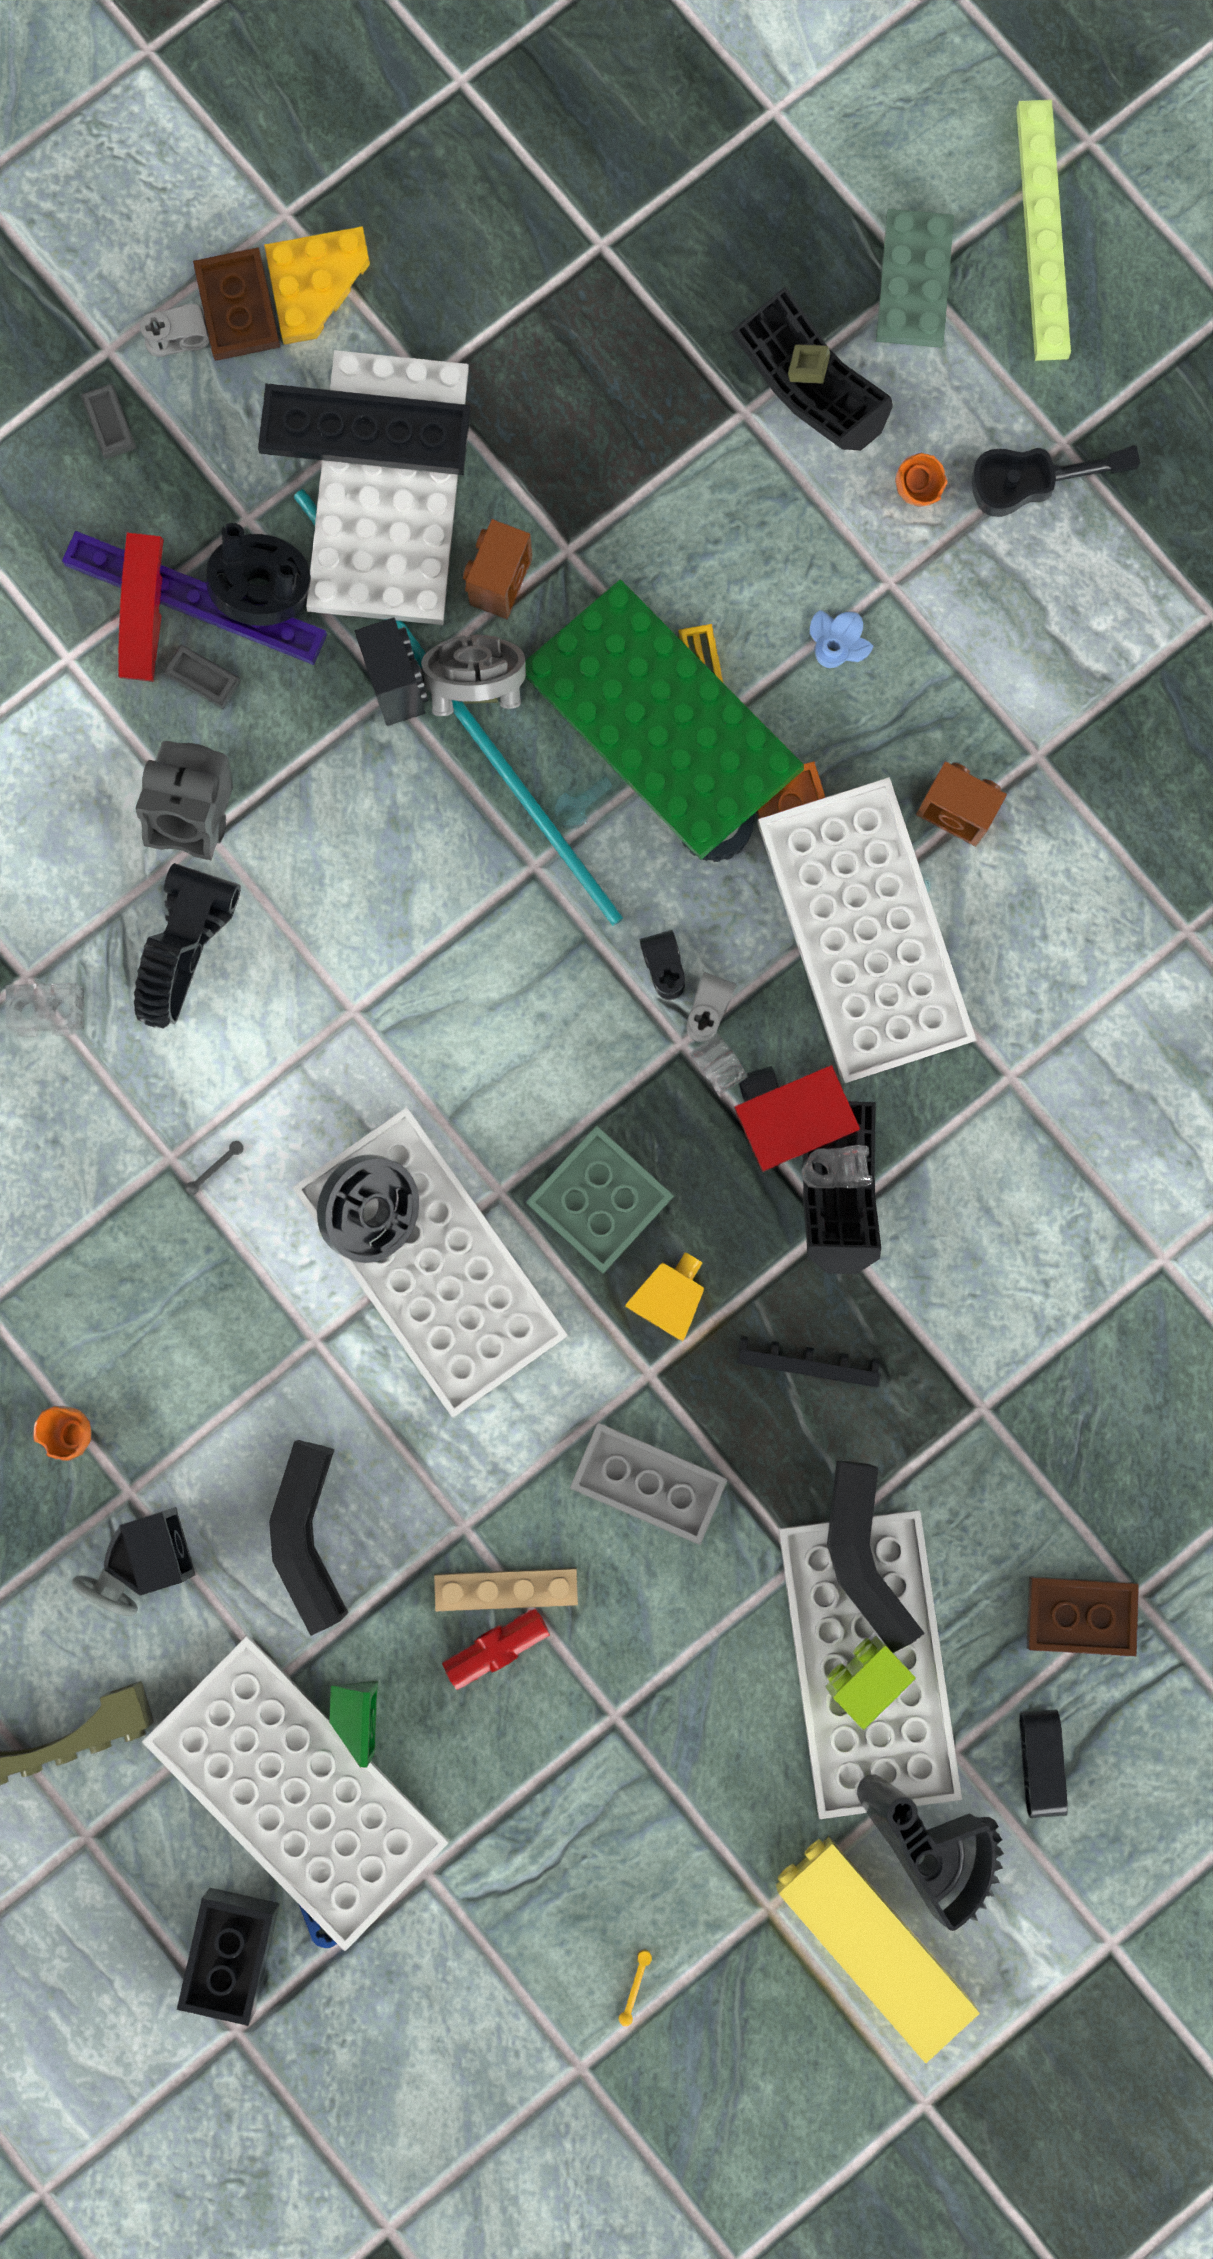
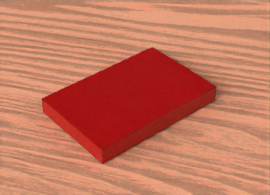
M832 1065L734 1107L762 1172L860 1130Z

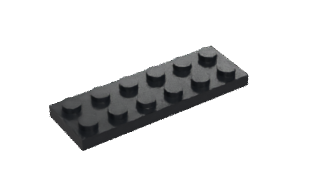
M266 383L258 450L259 454L464 475L471 410L470 405Z

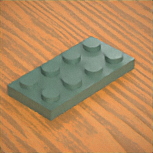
M898 209L887 210L875 342L942 348L947 311L954 224L953 214Z

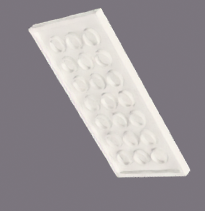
M334 350L330 390L465 404L469 366L463 363ZM322 460L310 568L311 581L306 605L307 612L377 619L395 617V620L443 625L458 475Z
M890 777L758 819L757 824L842 1083L845 1084L977 1041Z
M406 1107L293 1186L292 1189L318 1224L317 1205L322 1188L330 1175L344 1162L361 1155H380L399 1163L411 1174L417 1185L420 1205L416 1225L402 1247L389 1257L370 1263L356 1262L340 1254L338 1255L451 1417L454 1418L565 1339L568 1334L410 1110ZM400 1188L396 1189L397 1201H396V1207H395L394 1212H395L396 1209H397V1204H398V1190H400ZM377 1198L370 1200L366 1204L363 1211L365 1222L376 1214L378 1209ZM385 1227V1230H384L377 1238H375V1239L372 1240L371 1242H373V1241H375L376 1239H378V1238L386 1231V1227Z
M920 1510L873 1515L870 1548L876 1570L925 1634L912 1644L893 1653L916 1679L865 1730L832 1698L825 1686L830 1682L827 1679L830 1672L841 1663L846 1666L855 1657L853 1654L854 1649L864 1639L869 1638L872 1640L875 1636L881 1641L882 1639L837 1581L827 1545L829 1521L778 1528L819 1819L866 1813L858 1799L857 1787L864 1777L873 1774L881 1776L909 1797L916 1806L962 1800Z
M246 1636L142 1741L344 1951L359 1938L449 1843V1840L372 1761L367 1768L359 1767L329 1723V1717L249 1636Z

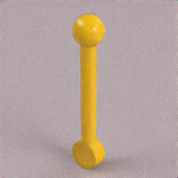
M645 1949L641 1950L637 1955L639 1962L625 2010L619 2015L618 2020L622 2026H629L633 2021L631 2012L645 1967L652 1961L651 1953Z

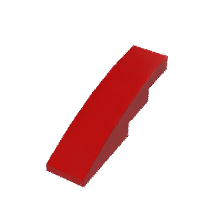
M128 532L126 534L118 646V677L122 679L154 681L162 615L159 613L163 581V577L160 575L164 540L161 536Z

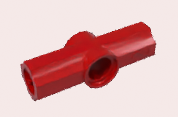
M535 1607L516 1617L503 1627L498 1625L474 1640V1644L443 1661L442 1665L450 1682L458 1690L477 1680L487 1672L491 1671L493 1673L510 1664L519 1657V1653L550 1636V1632Z

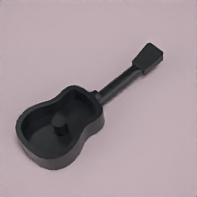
M1132 445L1109 454L1108 458L1065 466L1054 465L1050 454L1043 448H1035L1026 452L991 449L980 455L976 461L972 473V492L982 512L993 517L1006 516L1027 503L1043 502L1049 499L1056 481L1108 471L1114 474L1137 469L1140 465L1137 446Z

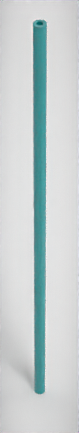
M301 489L294 495V499L315 526L317 506L307 492ZM396 620L398 629L406 628L414 657L422 669L421 662L426 652L403 621ZM452 700L456 717L610 924L615 926L622 921V915L462 701Z

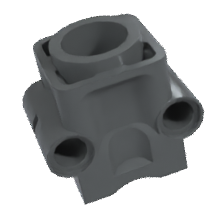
M163 741L161 743L156 760H148L145 765L142 777V791L135 807L137 817L142 824V840L145 847L159 850L177 849L187 852L193 857L212 860L217 843L220 844L224 837L226 828L225 811L233 790L229 758L225 754L195 743L181 744L172 741Z

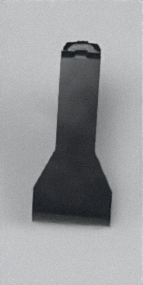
M173 863L169 868L164 884V891L167 893V901H164L169 912V916L165 915V920L168 922L167 927L163 933L147 938L143 954L140 958V966L137 970L138 976L135 981L134 1011L138 1021L153 1028L164 1029L169 1023L176 1024L203 947L232 919L241 891L240 884Z
M873 1774L864 1777L857 1787L858 1799L870 1819L893 1849L931 1914L951 1931L957 1930L969 1919L978 1921L975 1913L979 1908L987 1909L984 1903L986 1896L995 1897L990 1889L991 1884L1000 1883L994 1873L997 1870L1003 1869L1001 1863L996 1860L1004 1854L1001 1848L997 1846L1003 1839L996 1832V1829L999 1827L996 1821L991 1817L979 1818L969 1813L926 1830L923 1821L917 1814L916 1804L909 1797L881 1776ZM975 1835L976 1855L970 1877L957 1898L942 1910L938 1902L953 1890L963 1871L965 1862L963 1840ZM925 1855L924 1860L918 1864L919 1860Z

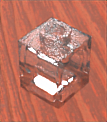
M716 1034L689 1053L703 1077L718 1096L748 1077L734 1052L719 1034Z

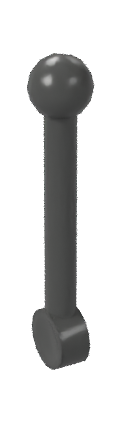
M239 1141L231 1142L229 1151L196 1181L187 1183L185 1187L186 1192L189 1195H195L199 1191V1186L233 1155H240L243 1152V1144Z

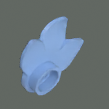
M822 610L815 613L809 632L816 642L814 649L816 659L822 666L835 668L845 661L859 662L866 659L871 653L873 645L866 639L860 638L863 631V621L858 613L844 612L835 619Z

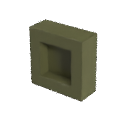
M795 345L788 371L790 382L823 383L830 358L829 347Z

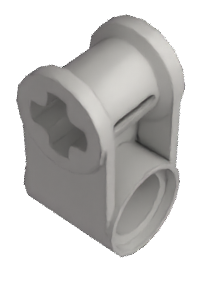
M184 304L169 310L151 312L146 314L140 322V331L145 338V346L148 352L156 357L199 350L209 343L201 307L196 304ZM154 321L157 323V326H158V327H155V328H154V325H153V322H154ZM161 342L163 347L160 348L158 343Z
M706 972L703 973L686 1025L687 1034L691 1039L696 1042H707L714 1037L722 1016L727 1011L736 987L735 983ZM702 1017L708 1019V1026H706L704 1031L698 1029V1022Z

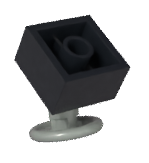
M174 1507L120 1525L109 1543L105 1555L104 1568L98 1577L99 1580L87 1576H76L72 1580L74 1590L85 1599L108 1611L123 1616H133L137 1613L138 1607L130 1597L123 1593L126 1586L141 1596L182 1583L195 1576L177 1508Z

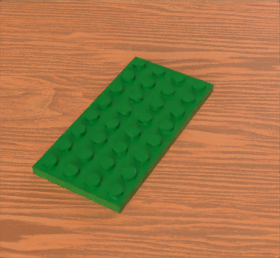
M621 579L525 660V678L700 860L804 770V764Z

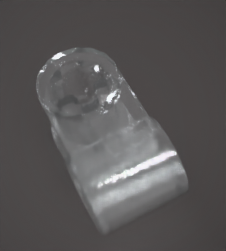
M855 1145L844 1148H821L815 1150L810 1154L802 1167L801 1175L803 1181L808 1186L816 1189L835 1187L860 1188L871 1185L873 1180L872 1176L868 1175L866 1156L869 1155V1147ZM817 1162L825 1165L828 1174H817L813 1170L812 1163Z

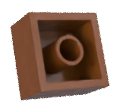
M491 519L488 529L483 528L480 531L476 542V549H479L474 561H468L464 570L463 580H466L465 591L468 592L471 606L508 620L533 559L531 536L528 532Z
M945 761L915 815L976 847L988 831L1007 794L1001 791V787L997 783L988 779L981 781L970 775V770L965 766L954 762L950 764Z

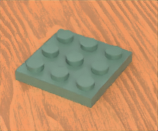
M596 1126L527 1200L526 1204L604 1274L674 1196Z

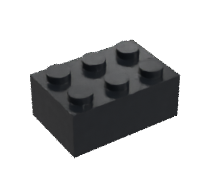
M395 617L354 630L386 725L390 726L425 714L423 702L429 700L406 628L398 629Z
M214 1888L208 1889L201 1900L177 2010L249 2026L256 2012L280 1903Z

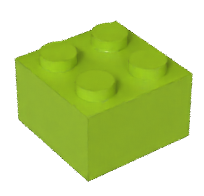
M877 1636L872 1640L869 1638L864 1639L854 1649L853 1654L855 1657L846 1666L841 1663L827 1676L830 1682L825 1686L832 1698L863 1730L916 1679Z

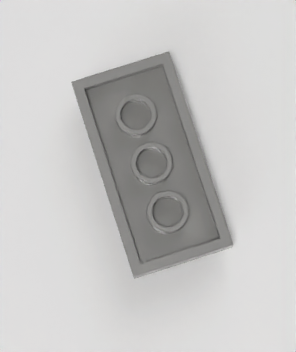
M598 1422L570 1489L701 1545L728 1478Z

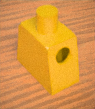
M686 1252L675 1269L662 1262L631 1297L625 1307L678 1340L683 1341L704 1291V1287L692 1281L703 1263Z

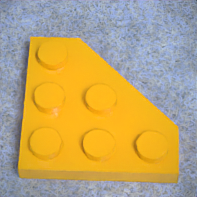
M363 226L264 244L283 344L317 339L324 329V323L333 311L336 312L350 293V287L360 274L363 275L370 261Z

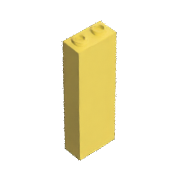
M829 1836L823 1842L818 1839L805 1851L806 1858L797 1866L791 1864L778 1876L779 1882L776 1884L778 1894L926 2064L980 2013L969 1996Z

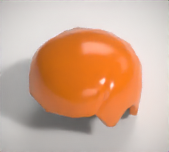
M922 452L907 457L899 466L895 477L897 493L906 503L917 507L928 506L939 501L948 482L943 465L933 455Z
M53 1406L42 1411L35 1421L33 1438L35 1442L41 1444L46 1449L48 1457L64 1461L73 1460L83 1455L92 1440L90 1421L79 1409L67 1406Z

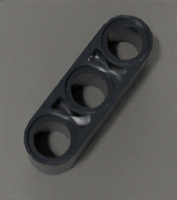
M1057 1709L1020 1712L1019 1726L1025 1802L1029 1818L1067 1816L1068 1802L1059 1712Z

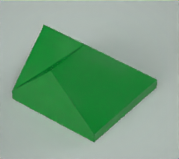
M378 1681L331 1685L329 1723L359 1767L367 1768L375 1755Z

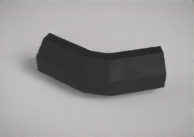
M786 287L731 331V334L775 395L797 417L842 450L861 451L882 433L893 408L891 396L844 364L830 348V358L823 383L790 382L788 371L795 345H827Z
M848 1101L860 1130L803 1154V1206L807 1256L829 1274H857L878 1261L881 1256V1240L875 1197L876 1102Z
M296 1440L293 1443L270 1516L269 1527L272 1562L310 1636L340 1622L349 1612L314 1546L312 1520L335 1449Z
M837 1460L827 1545L839 1585L889 1650L895 1653L912 1644L925 1633L877 1572L870 1548L878 1467L866 1463Z

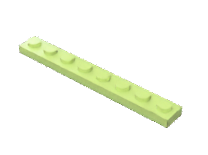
M1052 100L1019 101L1016 110L1035 361L1069 359L1071 345Z

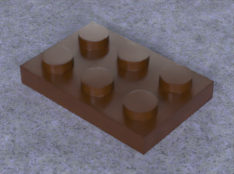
M259 247L194 260L193 264L214 360L218 361L280 348Z
M1029 1576L1026 1648L1032 1651L1137 1657L1139 1584L1135 1582Z

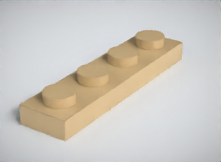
M577 1568L442 1573L434 1575L435 1611L578 1605Z

